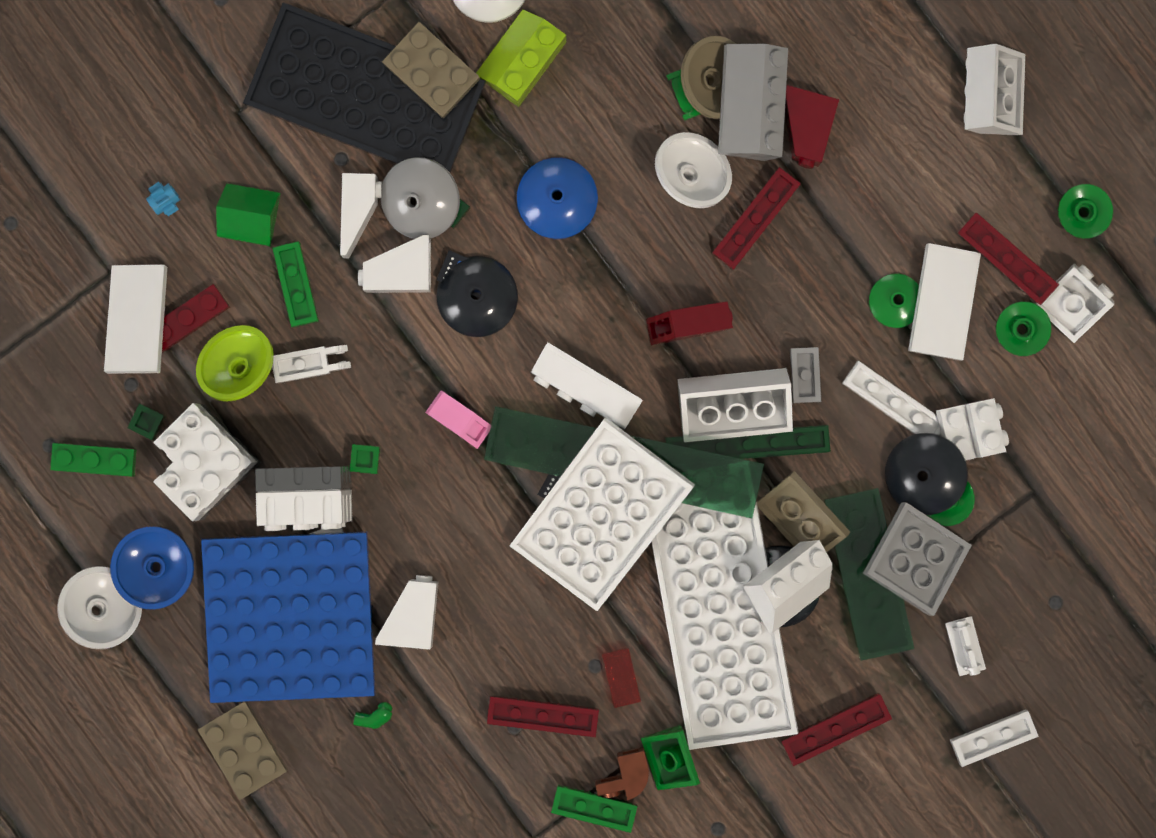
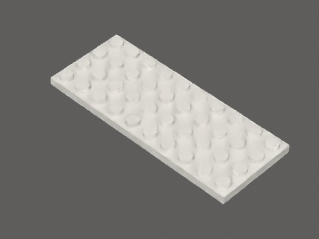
M749 460L680 472V474L695 485L654 537L652 547L689 750L798 734L780 628L774 633L768 632L743 587L768 567Z

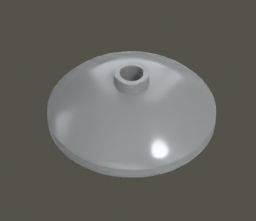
M416 157L401 161L388 172L382 184L381 205L385 217L399 233L412 239L422 235H429L431 239L444 233L453 224L459 211L460 196L453 176L444 166L428 158ZM411 197H414L417 200L416 206H413L411 204Z

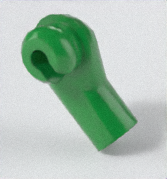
M381 702L378 704V709L372 714L356 712L354 725L372 729L380 728L391 719L393 715L391 712L393 709L392 705L387 702Z

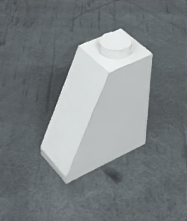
M422 235L363 262V270H358L359 286H363V291L366 293L431 292L430 236Z
M416 575V580L411 579L407 583L378 634L375 645L431 649L433 647L438 582L432 581V576Z

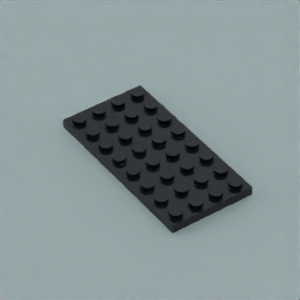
M283 2L243 104L395 164L406 159L423 157L440 163L451 173L486 81L480 79L443 119L382 63L396 47L395 45Z

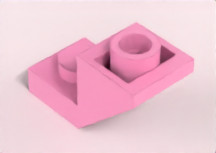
M443 391L439 392L425 412L477 449L493 427Z

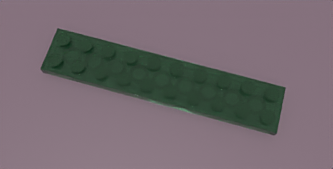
M495 406L484 460L561 477L597 428ZM630 435L695 484L682 501L683 504L753 518L764 468L763 463Z

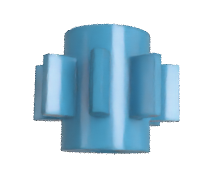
M158 181L148 188L151 195L146 200L157 215L164 212L169 217L179 210L176 203L181 199L170 183L163 186Z

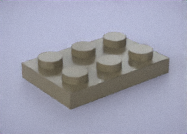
M420 22L382 61L394 75L443 119L480 80V77Z
M795 471L757 501V507L793 546L803 541L820 540L825 551L828 552L850 533L847 527Z
M247 701L240 703L198 729V732L239 800L288 771V768Z

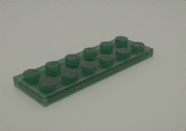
M874 488L824 499V504L850 531L845 539L834 546L859 660L862 661L915 649L904 599L863 574L887 530L879 489Z

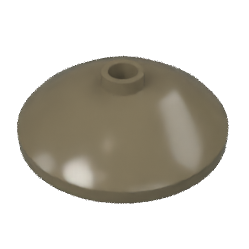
M721 36L706 37L694 43L687 51L681 67V82L686 98L700 114L712 119H720L724 45L736 44L732 40Z

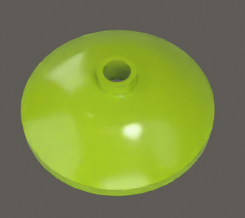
M246 325L233 326L219 332L207 342L198 357L196 377L200 387L207 395L220 401H235L250 395L264 383L271 371L274 359L271 342L259 329Z

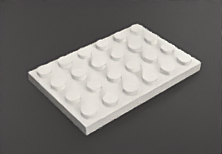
M604 418L510 544V547L594 610L598 611L695 484L614 423Z

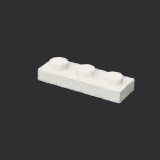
M1025 709L950 739L960 766L964 767L1039 736L1029 711Z

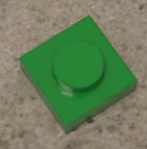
M352 444L350 472L378 474L381 447Z

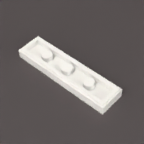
M860 361L855 363L842 382L843 385L912 433L941 434L936 414Z

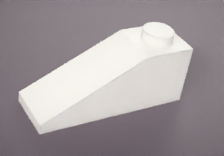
M342 173L340 255L343 258H350L378 205V198H382V181H378L376 174Z

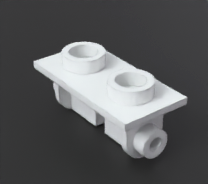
M972 616L945 623L959 676L980 674V671L985 670L986 667Z

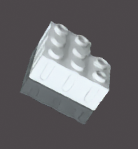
M192 403L153 442L173 462L153 482L191 521L204 520L210 514V511L217 507L229 495V492L236 488L249 475L248 473L261 463L236 436L229 432L230 430L217 417L210 413L211 411L205 405Z
M350 466L255 469L256 492H258L256 493L257 526H265V531L284 530L286 525H293V530H310L318 528V524H321V529H338L346 527L345 522L352 521Z

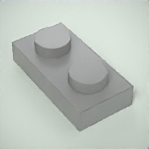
M819 348L790 349L792 402H821Z

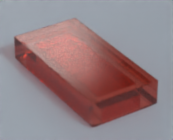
M629 648L602 653L614 708L641 702Z

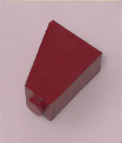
M786 85L785 118L792 160L798 161V165L804 168L813 169L814 166L819 167L823 160L839 99Z
M728 301L661 313L646 319L651 345H657L732 329L733 315L729 309Z

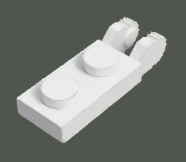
M347 345L329 348L323 346L274 355L272 367L275 383L330 374L331 371L351 368L350 362L347 361L330 365L328 363L327 355L343 354L348 351Z

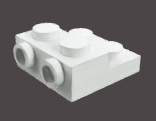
M1073 264L1056 280L1060 285L1042 305H1039L1037 302L1035 303L1047 313L1050 321L1073 343L1114 306V300L1111 298L1114 293L1105 284L1102 283L1098 286L1091 280L1094 274L1083 264L1080 267Z
M995 398L936 410L941 436L952 441L960 449L965 460L1006 452L1005 446L1009 444L1007 432L1001 430L999 419L1003 417V410L1001 405L995 402Z

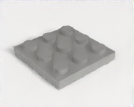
M903 502L900 504L863 574L925 614L934 616L972 545L913 506Z

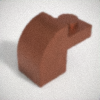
M644 747L617 753L621 774L595 780L598 796L604 795V798H611L620 795L621 790H625L627 800H630L644 790L649 777Z

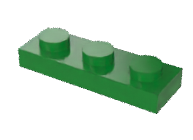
M298 241L273 247L291 327L295 328L319 322L301 243Z
M53 443L50 470L134 477L137 450Z
M557 785L551 813L631 833L638 805Z

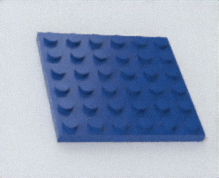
M367 532L204 538L201 540L210 703L375 696Z

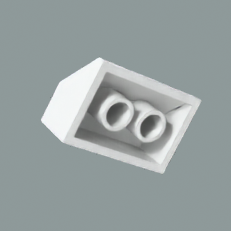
M998 44L967 48V59L965 62L967 77L964 90L966 96L965 130L979 134L1023 135L1025 54Z
M820 540L803 541L743 586L769 633H774L829 589L832 562Z

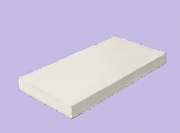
M931 243L926 244L908 351L959 361L963 360L981 253Z
M112 265L104 372L107 374L160 373L167 266Z

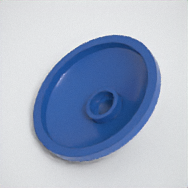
M549 158L536 163L523 175L518 186L517 207L521 218L532 231L546 238L565 239L580 233L591 222L597 209L598 193L592 176L583 166L570 159ZM553 192H561L562 198L554 200L552 198Z
M162 527L140 528L126 535L115 548L110 565L111 578L117 592L130 604L143 609L164 608L178 601L188 590L194 575L193 556L186 542L175 532ZM154 562L160 563L161 569L159 572L153 570Z

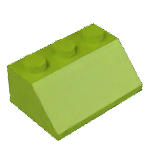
M522 10L476 74L480 79L485 80L488 86L519 107L566 44V34L545 19Z

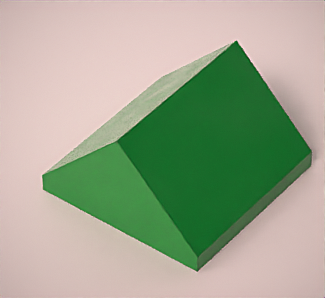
M226 183L216 205L217 237L271 247L281 193Z
M681 725L641 738L657 790L700 784Z

